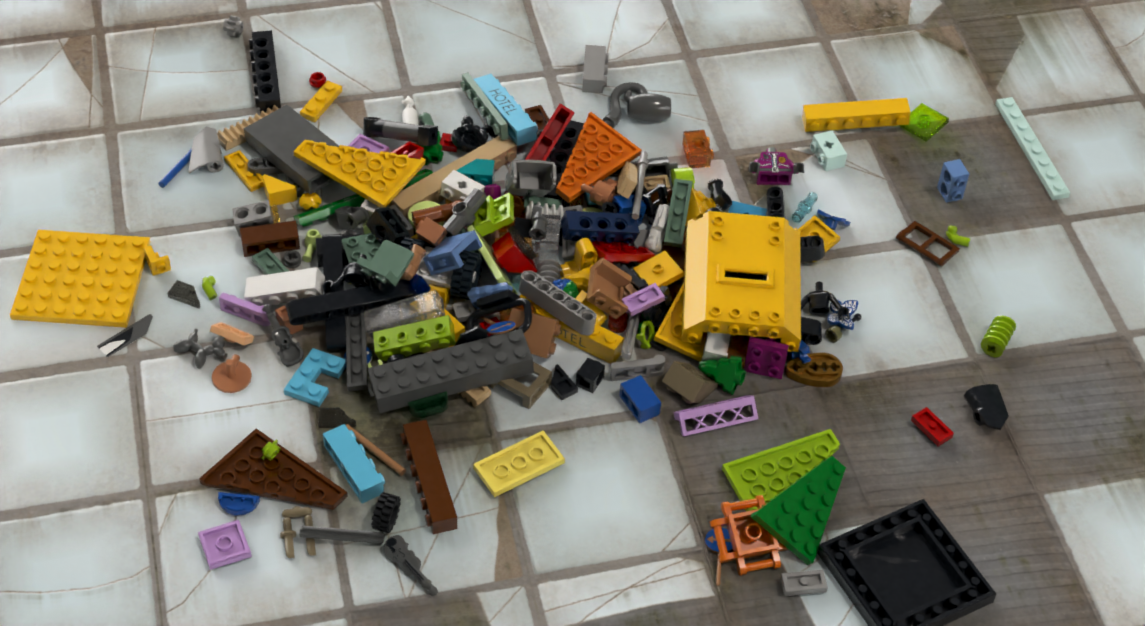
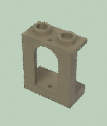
M533 362L534 373L538 377L529 387L511 378L490 384V388L493 389L497 384L522 397L523 406L530 409L551 385L552 371Z

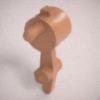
M610 178L604 182L599 180L594 187L587 184L581 185V190L590 194V201L600 206L605 202H612L614 196L620 195L617 193L618 180L614 181Z

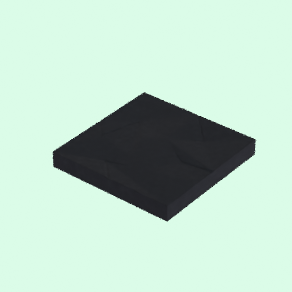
M924 499L823 542L818 547L817 554L868 626H944L993 603L996 597V592Z

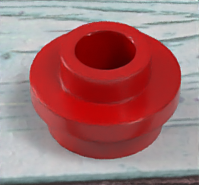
M315 72L309 78L310 85L315 88L322 87L326 82V77L321 72Z

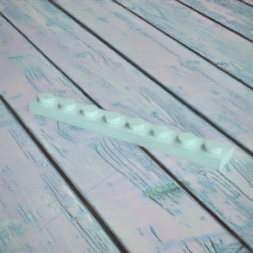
M1013 97L997 99L996 107L1051 199L1068 198L1070 191Z

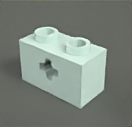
M833 130L813 135L810 148L815 153L819 164L823 166L824 170L828 171L845 167L847 153Z

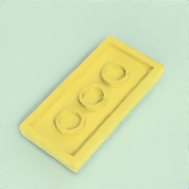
M543 430L474 463L473 469L495 498L564 464L565 458Z

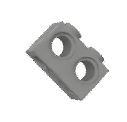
M269 200L232 209L234 224L239 237L241 236L240 228L275 223Z

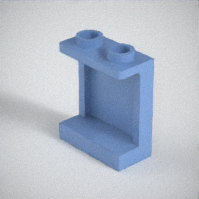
M475 230L445 238L423 260L431 275L458 269L464 265L459 254L463 250L473 251L480 249L482 244Z

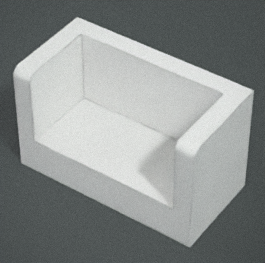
M707 332L701 361L709 359L718 361L722 357L727 358L731 335Z

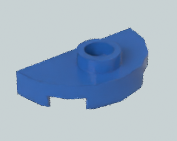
M218 492V501L221 508L228 514L245 515L252 512L258 506L260 496Z

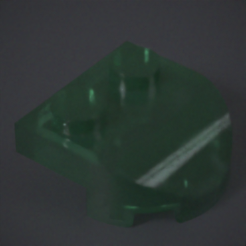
M447 391L408 402L410 414L415 418H425L446 411L449 405Z

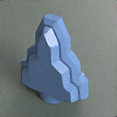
M507 282L473 287L467 295L473 307L480 309L477 307V299L508 289L513 291V287L508 285Z

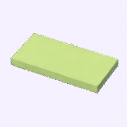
M473 225L469 226L467 231L475 230L482 244V247L478 250L497 282H507L508 285L513 287L512 292L518 294L505 271L497 265L496 258L493 256V251L487 241L478 233Z

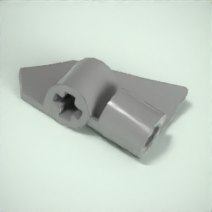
M206 126L193 139L189 173L206 165L210 172H219L223 169L222 152L216 129Z

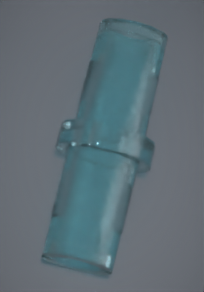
M809 192L806 198L799 202L798 208L792 214L794 222L800 223L805 215L811 212L812 206L818 200L816 193Z

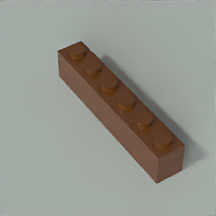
M427 420L403 424V433H400L402 445L407 447L405 449L406 459L411 461L412 464L410 465L412 478L416 477L417 480L415 482L417 494L421 493L422 496L420 498L421 509L426 510L427 513L425 515L427 527H431L433 534L458 529L457 514Z

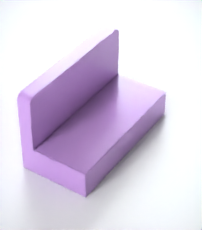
M656 283L622 298V303L628 306V311L625 314L629 313L631 317L665 301V296Z

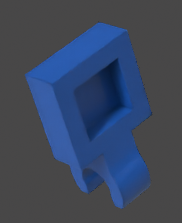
M802 340L798 352H787L790 358L795 359L798 357L804 364L811 361V358L807 355L810 353L809 346Z

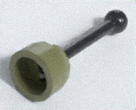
M855 314L854 318H852V321L855 322L861 320V314ZM838 326L828 328L825 331L826 338L832 343L837 342L842 337L841 331L845 328Z

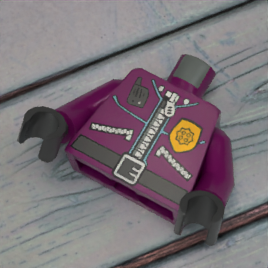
M770 147L766 152L760 154V158L750 162L748 172L758 173L757 185H790L792 174L804 173V163H793L788 159L786 153L777 152L776 148Z

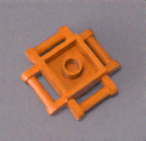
M763 495L739 502H722L721 509L725 518L710 521L720 553L718 556L719 562L726 563L736 560L739 576L746 575L750 571L770 567L774 569L781 568L778 551L789 550L782 543H778L775 537L751 518V514L765 504ZM751 507L758 508L756 510L732 514V511ZM727 525L733 548L731 553L727 551L722 526ZM770 553L771 559L745 564L744 559Z

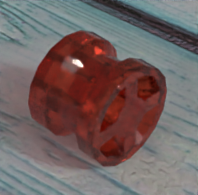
M625 312L617 319L609 315V330L614 333L624 332L627 328V313Z

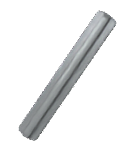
M640 313L632 317L629 316L621 351L622 359H631L640 321Z

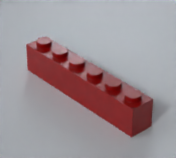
M559 104L525 160L546 161L575 112Z

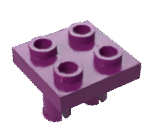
M750 337L744 370L750 373L782 379L789 345L777 343L776 338L765 337L763 340Z

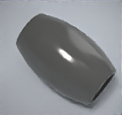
M654 93L637 94L628 97V117L640 121H659L669 118L671 116V99Z

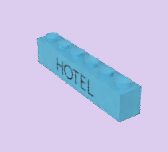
M492 74L474 79L506 121L508 135L517 146L537 140V124L530 119L528 113L522 110L521 105L516 103L514 97L510 96L507 89L503 88L498 79Z

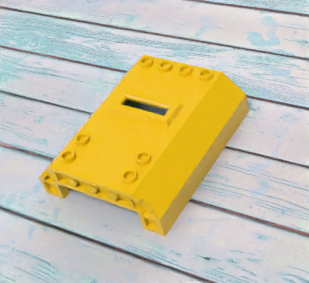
M708 211L697 220H689L685 240L682 342L701 343L703 332L725 333L751 337H769L772 339L781 338L780 343L789 345L788 352H798L801 342L800 231L797 228L793 229L789 225V221L782 217ZM725 272L766 275V280L725 277Z

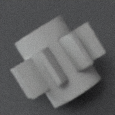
M230 15L229 19L226 18L224 20L223 30L227 31V35L237 37V33L241 34L243 32L244 23L240 21V17Z

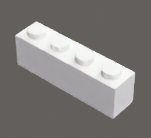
M315 267L246 278L244 298L258 306H262L265 304L277 305L282 302L322 295L324 292L322 284L325 281V276Z

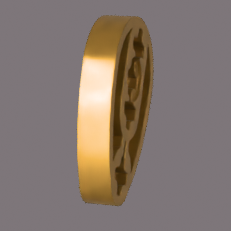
M823 352L807 354L811 361L805 364L797 357L788 362L786 367V376L788 378L814 387H832L840 381L843 372L841 361L836 356Z

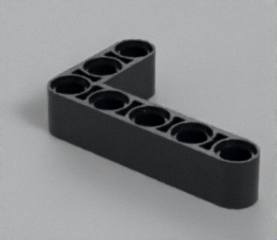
M778 186L769 188L767 190L768 216L786 219L783 190ZM800 237V262L816 261L825 256L822 237Z

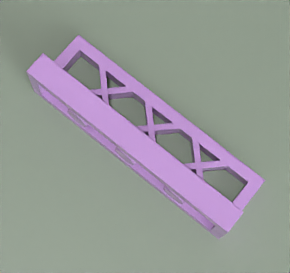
M751 395L673 412L675 420H679L682 436L758 419L755 399ZM750 405L752 416L744 417L741 415L742 408ZM725 410H730L734 413L731 421L726 422L721 418ZM708 414L716 418L710 426L702 422ZM692 418L697 424L693 430L686 431L684 420Z

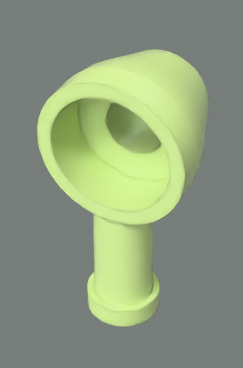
M310 229L305 236L304 243L307 249L302 257L305 262H311L313 252L316 250L315 238H322L316 229Z

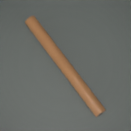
M346 424L348 430L354 432L356 441L359 444H362L364 448L400 476L405 474V468L350 425Z

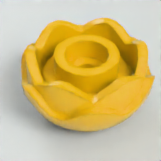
M304 193L299 199V205L304 209L318 208L322 203L317 193Z

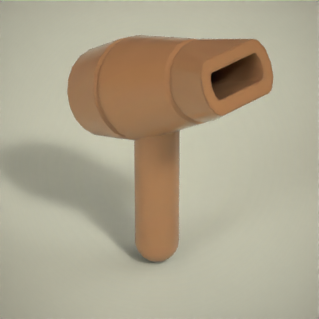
M413 244L411 248L414 257L400 279L410 281L418 271L426 250L417 244Z

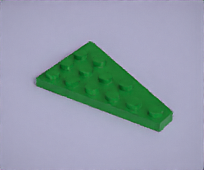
M833 456L825 458L820 464L813 467L811 471L805 473L795 483L789 485L787 489L770 499L769 502L762 505L756 512H753L751 518L806 565L813 564L846 467Z

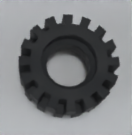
M385 492L380 494L378 502L375 504L376 508L373 511L374 515L372 516L373 521L371 523L373 529L390 533L393 530V526L398 518V512L400 511L401 498L399 496Z

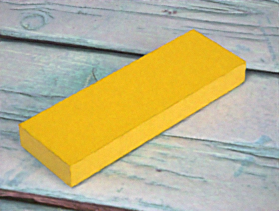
M240 150L224 156L225 162L251 192L264 187L262 175L256 173V176H254L253 173L248 171L247 164L249 160Z

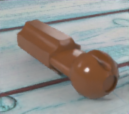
M456 200L452 203L411 212L414 227L416 228L421 220L424 221L426 217L436 223L448 220L453 215L452 208L462 201Z

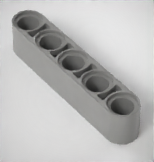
M533 271L521 273L519 292L578 333L591 335L594 332L597 315L593 310Z

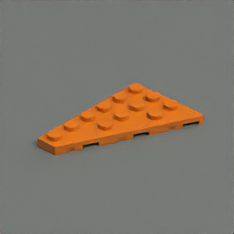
M590 112L572 150L566 168L562 173L555 193L569 203L584 193L581 190L582 184H587L591 187L595 186L599 180H604L622 168L626 161L631 162L640 156L642 150Z

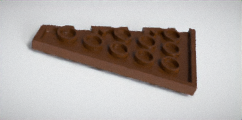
M257 428L199 478L200 483L204 486L334 510L348 497L347 491L278 443L277 445L281 448L279 453L271 461L267 458L263 460V447L268 442L273 443L274 440Z

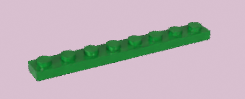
M423 169L418 171L402 190L433 173L432 170ZM356 193L293 216L294 221L296 220V224L302 225V227L313 224L312 221L317 219L321 221L330 218L329 215L334 214L335 210L340 207H361L365 198Z

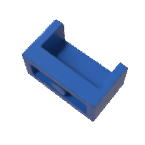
M641 375L620 383L619 396L639 424L660 414L661 401Z

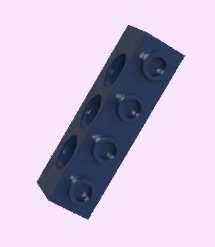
M565 211L561 219L564 240L578 241L583 238H589L591 242H623L629 244L634 243L640 233L638 222L632 218V214Z

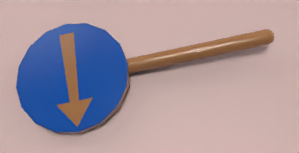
M486 317L480 318L491 325L487 328L489 334H503L516 327L515 322L512 321L495 323Z
M722 528L727 551L730 552L733 548L728 529ZM712 529L706 534L705 544L709 550L718 553L719 556L716 537ZM717 557L716 585L720 586L721 563Z

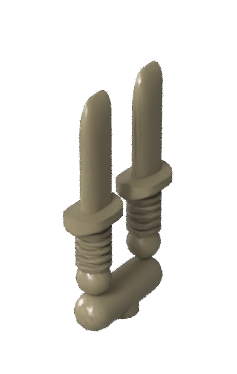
M295 506L282 512L284 531L280 533V538L285 541V552L288 558H295L293 538L296 537V531L292 530L290 518L304 517V525L313 527L312 509L310 507L301 508ZM306 538L307 552L310 556H315V539Z

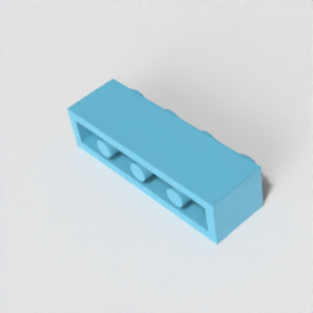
M343 424L323 433L324 447L360 502L365 503L380 496L384 492V477L381 473H377L373 460L367 458L362 444L358 445L354 432L348 430L346 425Z

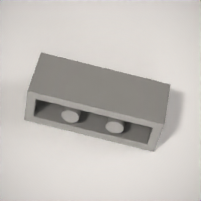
M586 45L582 92L603 93V86L607 87V76L604 75L608 73V65H605V63H608L609 53H606V46Z

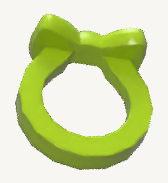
M644 321L641 326V333L635 336L636 339L640 340L642 349L651 348L650 342L655 337L653 323L651 321ZM646 326H648V328H649V338H648V340H646V336H645V328H646Z

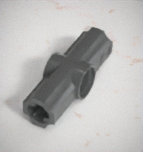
M474 188L464 201L457 203L452 208L453 215L443 225L447 231L446 237L458 235L464 226H469L475 221L476 217L474 214L487 198L483 192Z

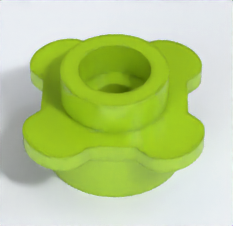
M277 439L273 443L268 442L263 447V460L267 458L271 461L279 453L281 448L277 445Z

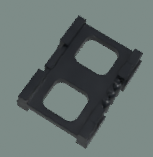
M658 184L652 191L642 195L648 211L647 217L650 225L653 223L658 206L660 204L669 205L666 197L668 195L666 185ZM657 191L659 198L652 203L651 195Z

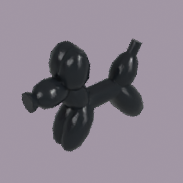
M464 116L461 121L460 132L467 133L471 131L477 134L480 144L487 142L488 134L493 138L498 136L495 135L493 128L488 125L485 118L484 127L482 128L474 125L473 119L470 116Z

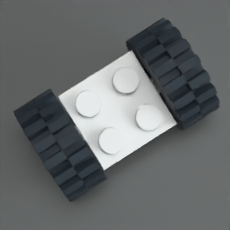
M405 237L401 242V246L411 250L413 244H417L425 249L426 254L423 258L434 249L428 247L426 241ZM463 250L459 254L464 264L462 267L435 275L430 274L422 258L413 279L416 285L419 281L449 288L451 296L470 300L467 293L471 288L478 287L480 273L482 272L481 266L483 265L482 254Z

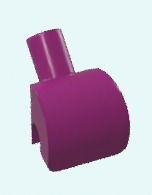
M496 184L486 185L484 194L486 197L490 195L493 199L501 197V186Z

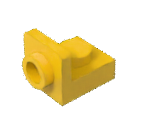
M151 245L144 247L145 259L153 276L171 270L168 255L159 257L158 252H154Z

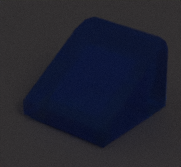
M417 273L410 280L411 287L420 298H423L431 290V287L423 277Z

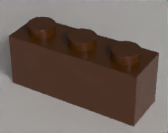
M296 220L240 228L244 257L253 256L267 248L272 253L300 249Z

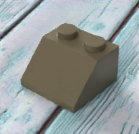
M677 361L673 362L662 382L667 384L666 388L673 393L678 392L682 395V399L689 404L701 403L719 386L713 379L706 376L690 363Z

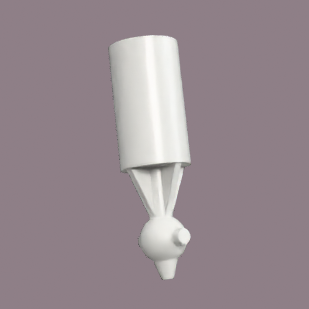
M407 96L405 100H402V104L405 106L402 112L403 123L419 125L418 112L413 108L416 102Z

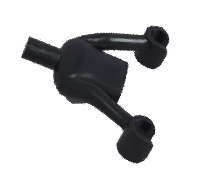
M364 254L359 256V258L367 259V256ZM351 262L344 268L343 273L334 283L331 280L323 282L322 287L325 293L328 290L336 292L335 288L343 281L350 284H360L364 282L366 275L361 272L362 268L356 262ZM374 276L369 277L372 291L378 287L380 291L384 290L380 281Z
M820 281L816 282L815 291L805 295L801 300V310L809 302V312L812 315L827 314L829 312V302L831 301L838 310L839 320H841L840 317L842 315H847V319H850L849 309L842 307L832 293L823 291V283Z

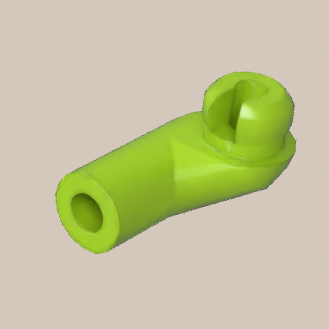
M950 225L948 231H946V236L953 244L968 247L970 238L959 236L957 234V227Z
M211 275L202 279V288L209 300H213L218 296L213 288L216 280Z

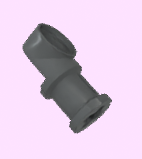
M533 204L531 215L533 226L529 231V235L534 240H542L546 237L545 227L548 225V219L541 215L543 206Z

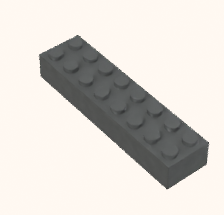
M522 329L370 367L368 368V373L379 413L498 383L502 380L534 373L533 358Z

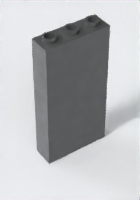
M285 105L244 128L246 142L307 193L312 194L334 181L332 178L295 157L294 150L304 140L318 143L324 142L329 146L339 147V145L290 106Z

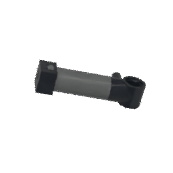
M364 117L363 135L366 137H383L416 142L417 145L431 146L438 142V126H422L381 120L378 117Z

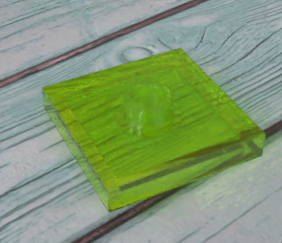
M921 103L910 113L909 125L899 126L927 142L949 123V118Z

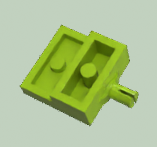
M509 192L496 199H493L490 195L487 196L486 201L474 214L476 218L471 225L483 237L514 222V198Z

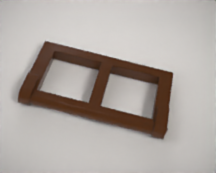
M916 221L912 222L896 236L897 240L904 242L941 267L960 250L954 244ZM917 229L930 238L919 246L906 238V236ZM935 241L950 250L942 258H938L926 250Z

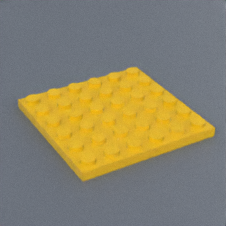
M38 230L10 312L11 320L127 328L146 261L144 247L150 246V237Z

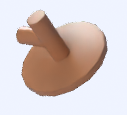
M234 354L231 359H227L226 362L221 363L214 369L212 381L218 390L225 393H235L246 388L251 382V370L245 363L239 361V355Z

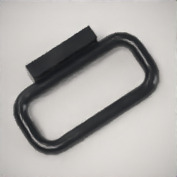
M509 289L477 299V307L481 308V310L473 312L468 317L466 331L474 328V323L478 318L522 305L524 307V322L520 327H516L511 331L522 329L523 333H525L532 323L531 303L525 298H520L519 295Z

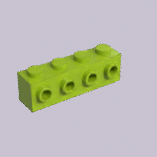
M449 315L373 332L375 353L381 361H387L394 354H403L405 357L420 352L426 353L433 349L448 348L456 343L454 324Z

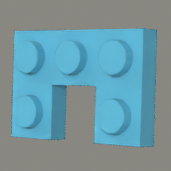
M312 348L284 388V395L320 407L329 394V390L327 387L314 382L321 373L339 379L347 367V360Z

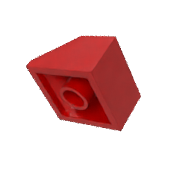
M507 232L492 244L494 250L492 254L501 269L505 268L508 272L522 273L524 271L536 273L538 271L531 255L510 232Z

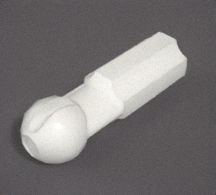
M660 204L658 206L648 238L645 241V248H648L654 254L662 249L670 208L667 204Z

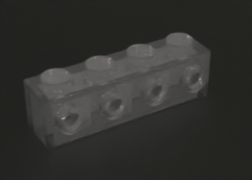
M436 290L364 311L365 329L373 340V332L445 316L443 298Z

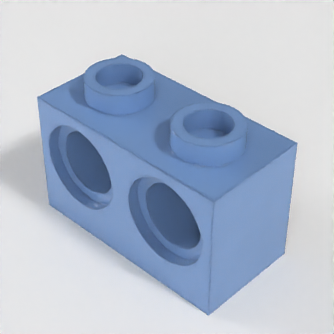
M960 159L943 163L937 189L946 203L958 201L964 195L969 172Z

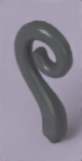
M634 82L618 85L611 93V111L603 118V121L614 128L619 123L622 115L619 102L620 96L625 93L624 100L628 102V97L632 96L631 91L639 94L648 93L643 85Z

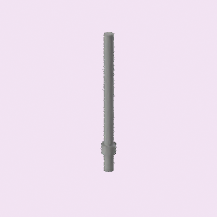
M646 151L641 152L637 163L638 176L632 210V218L635 220L639 218L645 171L648 168V153Z

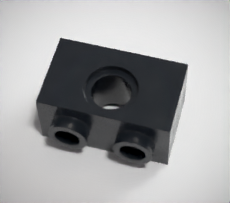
M389 206L375 209L366 223V226L380 244L384 240H389L401 246L402 240L410 235Z

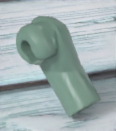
M423 112L419 115L421 123L434 126L429 113Z

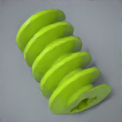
M1002 315L996 316L981 341V348L987 355L997 358L1003 354L1011 336L1016 330L1015 321L1010 317Z

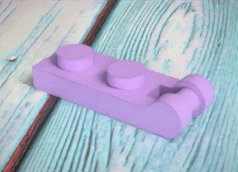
M226 293L220 295L219 302L222 311L262 326H269L271 324L266 312L262 310L264 305L258 306L250 301H245Z

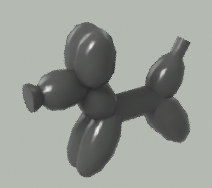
M194 329V332L189 335L188 339L180 340L173 345L174 351L177 353H185L191 349L197 352L195 355V365L197 368H201L205 364L206 356L213 353L219 358L222 357V359H226L228 356L223 350L225 341L222 336H217L212 345L205 346L204 348L197 343L198 329Z

